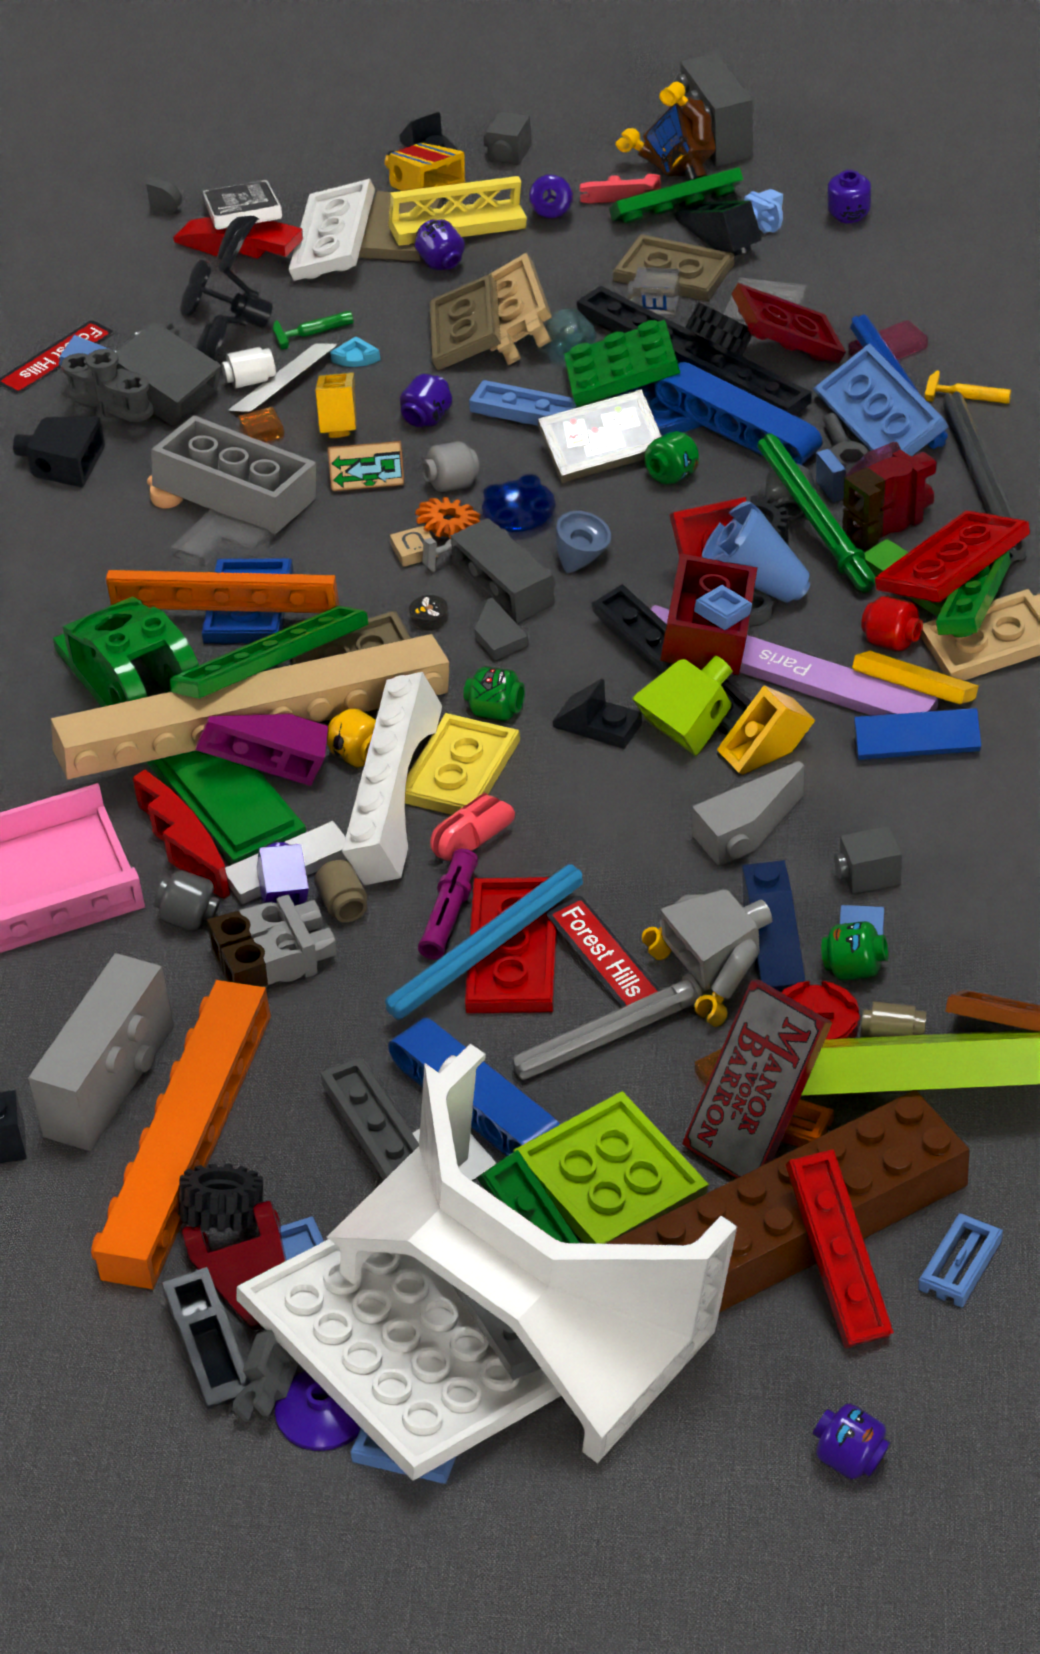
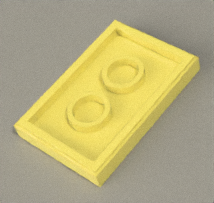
M445 713L437 726L436 733L432 734L407 774L405 804L453 815L484 792L489 794L520 742L519 730Z

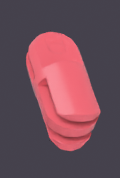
M484 792L434 829L430 839V847L437 857L451 862L455 850L462 848L473 851L509 826L515 818V811L508 803L500 801L498 798Z

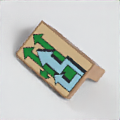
M401 441L328 447L331 489L334 492L402 486L405 483Z

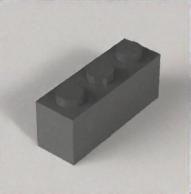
M489 518L450 536L453 565L487 597H493L516 623L555 605L554 587L556 582L551 570L537 562L525 547L519 546L505 529H500Z

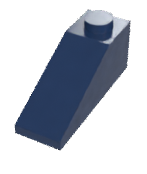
M785 860L742 865L744 907L761 899L769 907L773 919L772 923L758 929L760 953L755 961L759 980L782 992L798 982L805 981L793 896Z

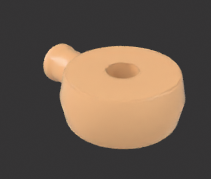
M152 475L148 477L147 484L150 486L149 496L156 507L167 509L175 507L182 502V497L152 486Z

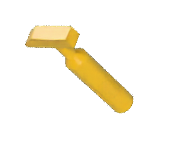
M939 370L929 376L925 391V400L934 402L936 392L953 394L956 391L960 392L964 399L985 400L1009 404L1011 399V389L956 383L952 386L938 385L940 379Z

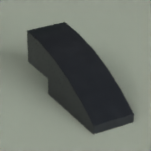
M208 1267L162 1282L164 1298L207 1410L234 1401L239 1392L247 1387L251 1381L242 1372L245 1365Z

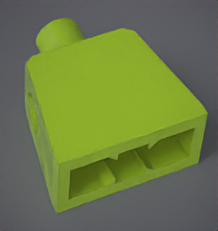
M714 656L702 670L686 659L678 660L640 690L632 700L638 710L642 712V716L646 721L694 756H697L731 708V701L721 684L733 671L718 656Z

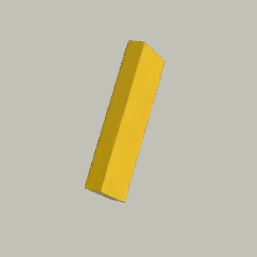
M873 651L856 654L852 665L854 671L959 705L976 699L979 685Z

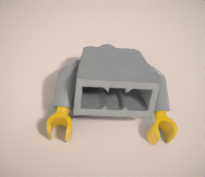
M723 889L709 894L682 896L675 904L660 909L661 920L659 921V929L648 927L642 933V942L649 947L648 953L657 960H662L673 951L705 991L710 988L713 990L711 995L700 996L695 1002V1011L702 1018L706 1017L709 1010L713 1008L707 1016V1023L713 1027L720 1026L726 1020L727 1008L722 1004L724 998L730 999L760 953L758 929L772 923L773 920L770 909L763 900L760 899L742 907L728 890Z

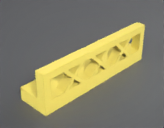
M519 176L391 192L388 226L398 246L415 244L418 229L422 224L431 219L449 221L462 237L526 229L527 217L520 206L522 182ZM511 189L510 199L496 201L493 198L501 190ZM478 193L481 196L473 204L464 205L462 203L469 194ZM446 197L449 200L442 208L432 209L430 207L437 198ZM415 202L417 204L410 212L399 214L400 203Z

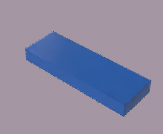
M977 708L854 717L858 760L978 752L981 750Z

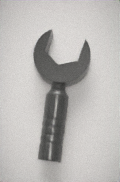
M834 413L827 414L823 422L835 445L831 452L845 469V461H859L866 468L868 465L867 448L858 442L849 441L837 415Z

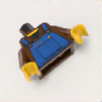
M673 82L659 94L661 102L671 107L643 135L645 142L640 141V134L636 129L628 128L621 133L623 137H620L615 145L621 152H629L634 148L639 151L637 155L658 167L667 176H686L687 180L690 181L708 176L703 163L715 152L716 145L711 131V116L705 110L703 101L693 100L691 97L686 98L684 96L686 92L684 85L681 82Z

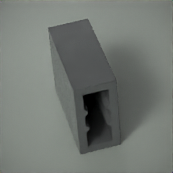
M153 321L144 330H138L122 348L114 350L119 358L118 365L116 366L117 369L129 370L147 377L149 381L147 396L153 405V413L173 427L217 390L221 364L156 321Z

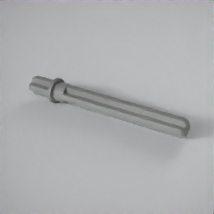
M685 974L681 982L515 1055L512 1058L515 1073H517L521 1080H527L691 1005L695 1006V1002L700 996L711 995L713 990L710 988L705 991L691 974Z

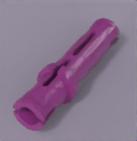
M461 848L455 850L447 873L440 877L437 885L439 894L417 948L419 953L425 958L437 960L443 957L461 904L470 895L472 889L470 880L479 859L474 852L468 849Z

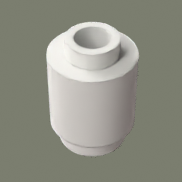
M260 347L229 353L226 354V362L221 363L225 382H232L235 389L266 382L268 377L276 375L273 356L269 348L262 350Z

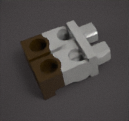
M288 894L276 898L277 903H263L207 919L211 951L223 975L225 974L226 981L263 987L278 981H294L302 975L305 978L318 975L317 961L335 956L337 953L335 937L330 928L309 933V931L323 927L320 909L315 900L294 906Z

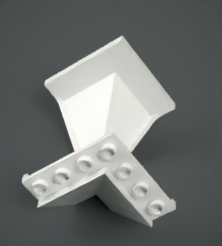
M470 1044L457 1057L455 1055L450 1056L442 1064L439 1072L424 1063L419 1146L326 1238L340 1247V1274L354 1285L361 1279V1265L374 1252L407 1254L418 1259L510 1326L582 1423L585 1431L582 1452L598 1463L715 1333L737 1226L720 1216L699 1240L684 1246L563 1243L549 1236L467 1178L459 1169L468 1159L476 1068L485 1060L486 1056L484 1052Z

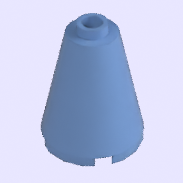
M750 501L742 502L729 512L734 518L726 527L719 523L714 529L702 551V558L758 567L754 589L785 603L793 599L795 601L800 600L810 587V582L808 581L809 571L760 509Z

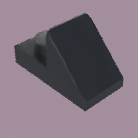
M439 112L411 121L399 135L400 141L406 147L418 143H426L457 150L442 134Z
M600 679L572 695L552 723L554 728L625 749L642 725V712L606 702L605 681Z

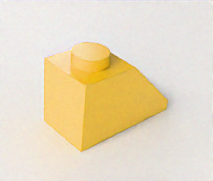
M763 685L716 750L738 773L744 775L792 753L813 725L815 719L794 698Z

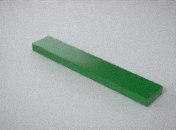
M344 606L332 608L173 676L170 679L171 692L200 699L369 625L367 612Z

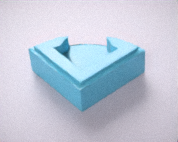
M357 336L330 352L331 362L346 367L367 366L381 360L380 350Z

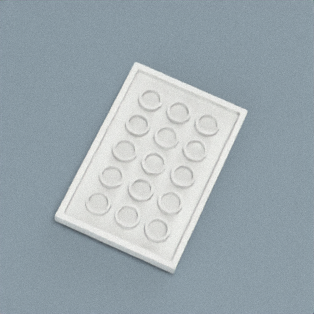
M328 1239L237 1286L236 1300L266 1331H273L276 1341L413 1481L561 1396L542 1368L513 1380L452 1285L410 1255L374 1252L361 1265V1279L354 1285L340 1274V1247Z

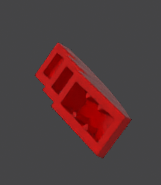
M211 217L192 219L173 237L174 243L218 257L219 247L227 228L215 229ZM272 220L255 223L238 253L256 259L265 251L286 257L303 240V228Z
M144 769L134 776L133 783L138 807L150 815L153 834L165 842L168 862L180 870L212 881L215 889L214 893L222 899L230 896L223 860L213 839L194 812L168 786Z

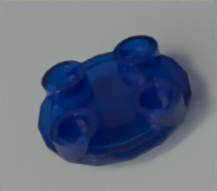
M525 474L519 480L507 481L501 485L491 484L483 491V517L485 519L489 518L500 529L503 528L509 532L529 531L543 525L552 517L556 507L553 493L546 486L542 485L540 478L534 474Z

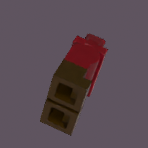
M899 450L893 453L892 457L883 459L844 477L843 505L846 508L843 509L842 529L857 548L865 553L878 545L879 539L891 532L903 531L910 523L916 526L923 522L924 508L934 504L935 493L932 487L925 483V480L936 473L937 462L925 452H920L911 457L903 450Z

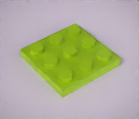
M623 1091L513 1150V1152L519 1150L565 1222L585 1244H606L707 1194L709 1185Z

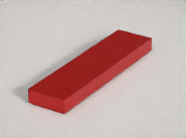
M834 1149L789 1160L785 1164L844 1348L889 1337L894 1332Z

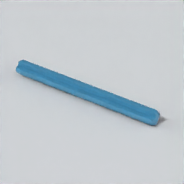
M567 864L385 999L387 1012L396 1020H401L579 888L583 884V874L580 869H576L572 864Z

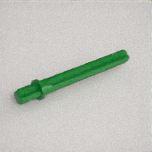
M772 433L766 434L764 438L758 441L759 450L838 562L837 569L839 572L846 573L857 590L862 593L869 592L871 588L876 586L874 579L876 576L864 561L865 553L861 549H856L778 437Z

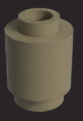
M332 860L322 865L315 874L314 884L329 914L344 923L360 918L367 909V893L353 866L345 860Z
M873 1001L872 1010L863 1009L861 1036L925 1035L927 1011H918L914 1005Z

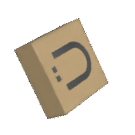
M425 525L390 535L391 546L403 567L423 561V542L425 539L432 537L429 531L426 532L423 529Z

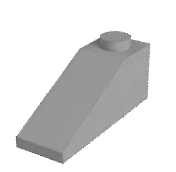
M797 761L692 806L693 837L718 866L755 851L804 796V765Z

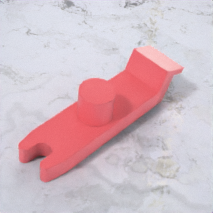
M648 173L644 179L621 180L619 176L613 175L607 181L581 183L580 192L588 193L580 195V202H616L661 189V175Z

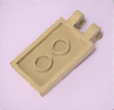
M527 252L490 273L497 283L501 344L490 348V351L498 349L499 352H502L508 365L521 359L514 342L526 335H533L539 348L551 342L550 335L543 322L552 318L534 264Z
M1026 589L993 600L978 632L970 636L958 638L952 636V634L938 635L935 619L923 623L920 637L944 674L963 681L1040 656V594L1033 596L1030 590Z

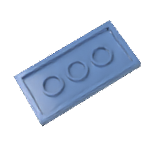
M870 343L813 388L823 403L837 415L840 421L878 461L892 457V454L899 450H903L912 457L949 427L945 419Z

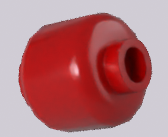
M881 596L874 602L869 603L862 615L861 628L872 645L893 651H903L912 642L918 641L922 634L923 621L919 619L918 609L912 602L890 596Z

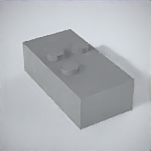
M195 415L151 449L152 486L273 534L278 533L316 499V462Z
M115 953L30 1074L28 1079L44 1138L91 1151L142 1073L150 1069L154 1055L174 1027L162 966Z

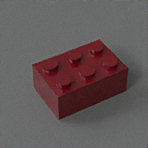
M680 554L660 661L675 664L678 660L686 659L695 667L703 669L714 656H718L731 667L732 674L739 675L750 615L728 629L723 630L694 612V608L698 598L720 585L727 587L752 603L758 567Z

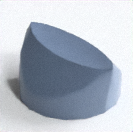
M570 511L563 514L557 521L556 545L559 558L566 573L574 572L594 561L611 542L609 526L592 513Z

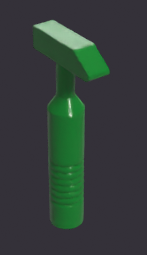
M348 310L336 315L301 323L296 329L285 332L279 321L275 320L272 328L273 335L280 349L283 350L289 348L287 338L297 335L307 337L353 324L354 321L351 311Z

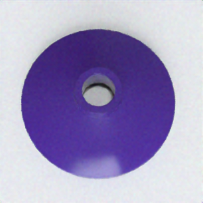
M306 1371L293 1378L286 1398L276 1400L275 1418L280 1432L288 1441L304 1449L326 1451L342 1447L356 1439L361 1429ZM321 1398H327V1399H325V1400H323V1401H317L318 1399H321Z

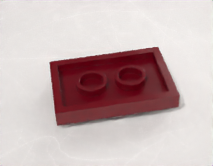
M738 283L731 295L738 307V312L743 316L749 333L757 339H771L779 342L781 346L791 351L799 349L807 352L818 361H825L827 359L839 364L846 354L825 314Z

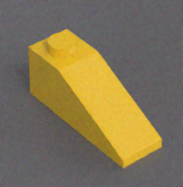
M354 372L320 375L315 389L320 433L328 432L329 438L349 436L350 430H356L357 427Z

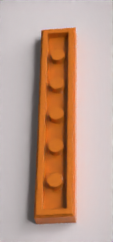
M108 570L106 576L111 605L127 598L135 597L149 608L154 606L158 609L323 613L339 606L335 575Z

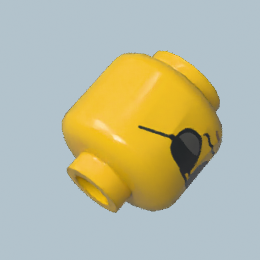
M348 709L335 716L328 725L327 746L329 751L353 767L364 766L376 719L360 709Z

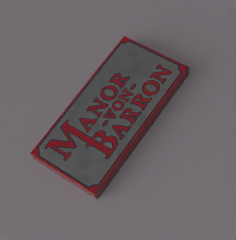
M751 980L682 1145L735 1178H739L773 1161L833 1022L764 982Z

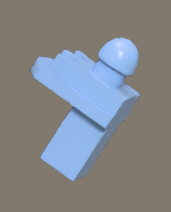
M768 189L761 193L752 191L744 196V201L751 200L759 230L763 233L769 231L772 233L776 232L781 227L783 221L782 202L784 194L773 189Z

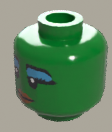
M679 431L670 432L654 439L647 446L645 465L652 478L659 483L665 485L674 484L689 477L696 471L699 465V451L692 438L685 433Z
M867 921L836 924L830 929L828 936L822 938L821 952L826 971H832L839 980L873 978L880 971L881 961H887L889 957L886 936L878 935L875 926Z

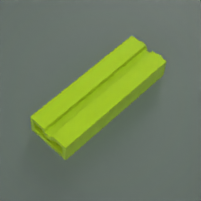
M1012 1030L825 1039L802 1095L1040 1084V1032Z

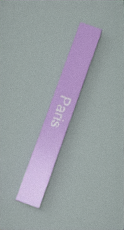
M654 605L651 610L667 624L669 609ZM747 635L740 673L871 716L936 711L938 708V697Z

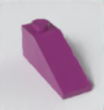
M292 714L209 716L195 750L311 786L325 759L328 726Z

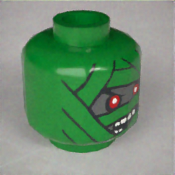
M487 666L481 667L473 678L466 680L463 698L464 701L469 702L470 710L476 717L507 721L514 713H520L525 699V685L523 682H519L517 674L512 670Z

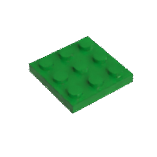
M665 319L659 322L656 320L646 321L635 330L626 333L614 332L607 335L602 341L593 344L581 343L572 347L569 352L564 353L571 391L577 408L680 373Z

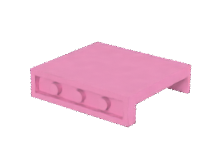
M98 783L0 812V953L145 908L139 876L135 867L131 868L104 807Z

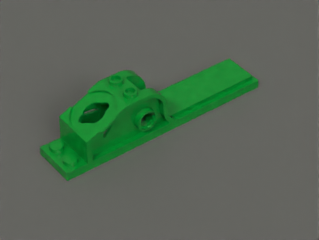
M135 597L127 598L62 626L64 633L53 638L57 653L101 707L147 697L143 683L130 661L132 659L140 657L152 671V677L166 693L171 692L170 679L173 676L199 666L198 660L187 639L162 610L154 606L149 608L143 605L141 600ZM197 750L147 761V764L160 780L194 812L213 839L217 850L229 865L258 854L259 848L267 847L276 842H285L307 832L304 823L258 769Z

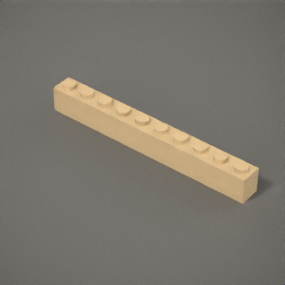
M429 634L262 671L200 699L168 692L51 718L53 751L68 780L195 751L196 744L209 716L292 714L318 723L331 720L348 709H360L363 712L379 709L386 680L399 675H410L419 672L424 673L436 695L448 693L449 660L434 636Z

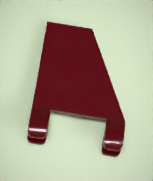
M270 1201L259 1203L253 1207L261 1236L210 1252L209 1238L205 1232H202L201 1225L196 1227L186 1226L182 1230L188 1255L192 1263L198 1270L208 1267L216 1290L253 1331L263 1327L236 1300L237 1286L287 1261L281 1236L280 1217L277 1211L273 1210V1205Z

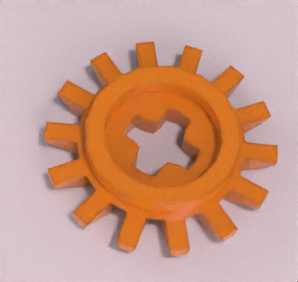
M443 497L442 502L437 498H430L428 502H421L419 504L420 508L416 509L415 515L419 516L416 519L417 523H426L423 528L426 532L431 530L436 533L435 536L449 537V539H451V535L480 522L481 515L473 511V507L469 504L460 506L461 500L456 499L453 503H450L448 497ZM446 515L454 516V518L452 517L450 520L444 519L443 517Z

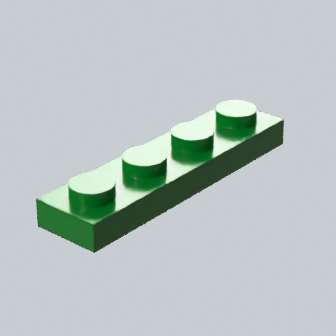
M740 167L618 200L608 210L612 222L623 219L624 223H631L643 218L642 213L654 210L655 215H659L673 210V205L685 202L686 206H692L705 200L704 196L715 193L716 198L730 195L735 192V187L744 178Z
M1009 550L948 596L936 619L938 635L952 634L954 637L961 638L978 632L1011 564Z

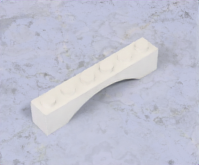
M423 672L399 675L386 680L342 850L363 885L398 879L402 876L408 851L405 825V786L408 767L413 752L420 741L426 736L436 733L442 710V704Z

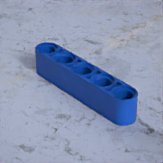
M679 363V374L661 379L655 385V394L664 406L683 416L689 417V419L762 456L763 454L758 448V441L768 433L778 437L792 459L799 465H803L823 444L820 432L810 423L690 363Z
M429 1018L421 1019L388 1043V1050L395 1064L422 1088L424 1063L439 1072L442 1064L450 1056L455 1055L457 1057L466 1048ZM484 1061L476 1068L471 1128L504 1155H510L514 1149L560 1125L552 1115Z

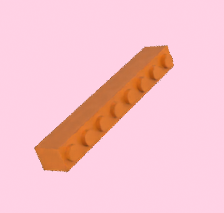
M216 980L209 997H203L199 1008V1019L195 1027L190 1028L186 1034L185 1050L180 1061H174L171 1067L170 1083L165 1094L161 1093L156 1100L155 1116L150 1127H145L141 1133L137 1156L134 1162L130 1161L126 1166L123 1187L118 1197L114 1196L110 1201L107 1214L108 1220L102 1232H98L93 1239L91 1257L93 1260H96L100 1280L154 1290L183 1222L180 1216H178L180 1176L184 1175V1172L188 1169L194 1171L196 1166L202 1165L204 1168L207 1167L270 1021L271 1014L266 987Z

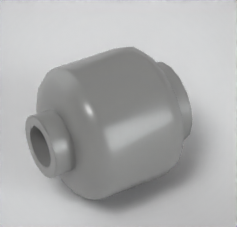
M461 441L432 446L427 452L426 460L422 462V474L425 481L431 482L438 492L468 488L473 483L474 477H477L479 473V461L476 452Z

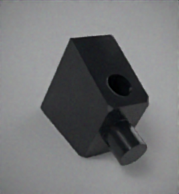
M45 417L41 419L33 435L16 434L13 441L14 454L16 456L28 457L30 471L34 477L81 488L84 487L105 448L100 417Z

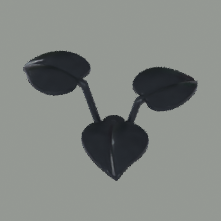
M240 216L232 220L226 229L218 251V258L221 260L219 264L220 271L226 274L245 293H237L234 298H231L205 287L211 274V266L209 262L200 260L193 267L189 277V285L182 296L180 311L186 316L194 313L199 305L202 293L231 304L230 310L232 313H235V317L216 316L213 323L205 326L196 346V349L214 361L217 360L227 329V323H238L243 326L250 323L263 328L269 321L272 313V303L258 297L259 292L252 290L230 270L248 233L256 221L259 220L255 216Z

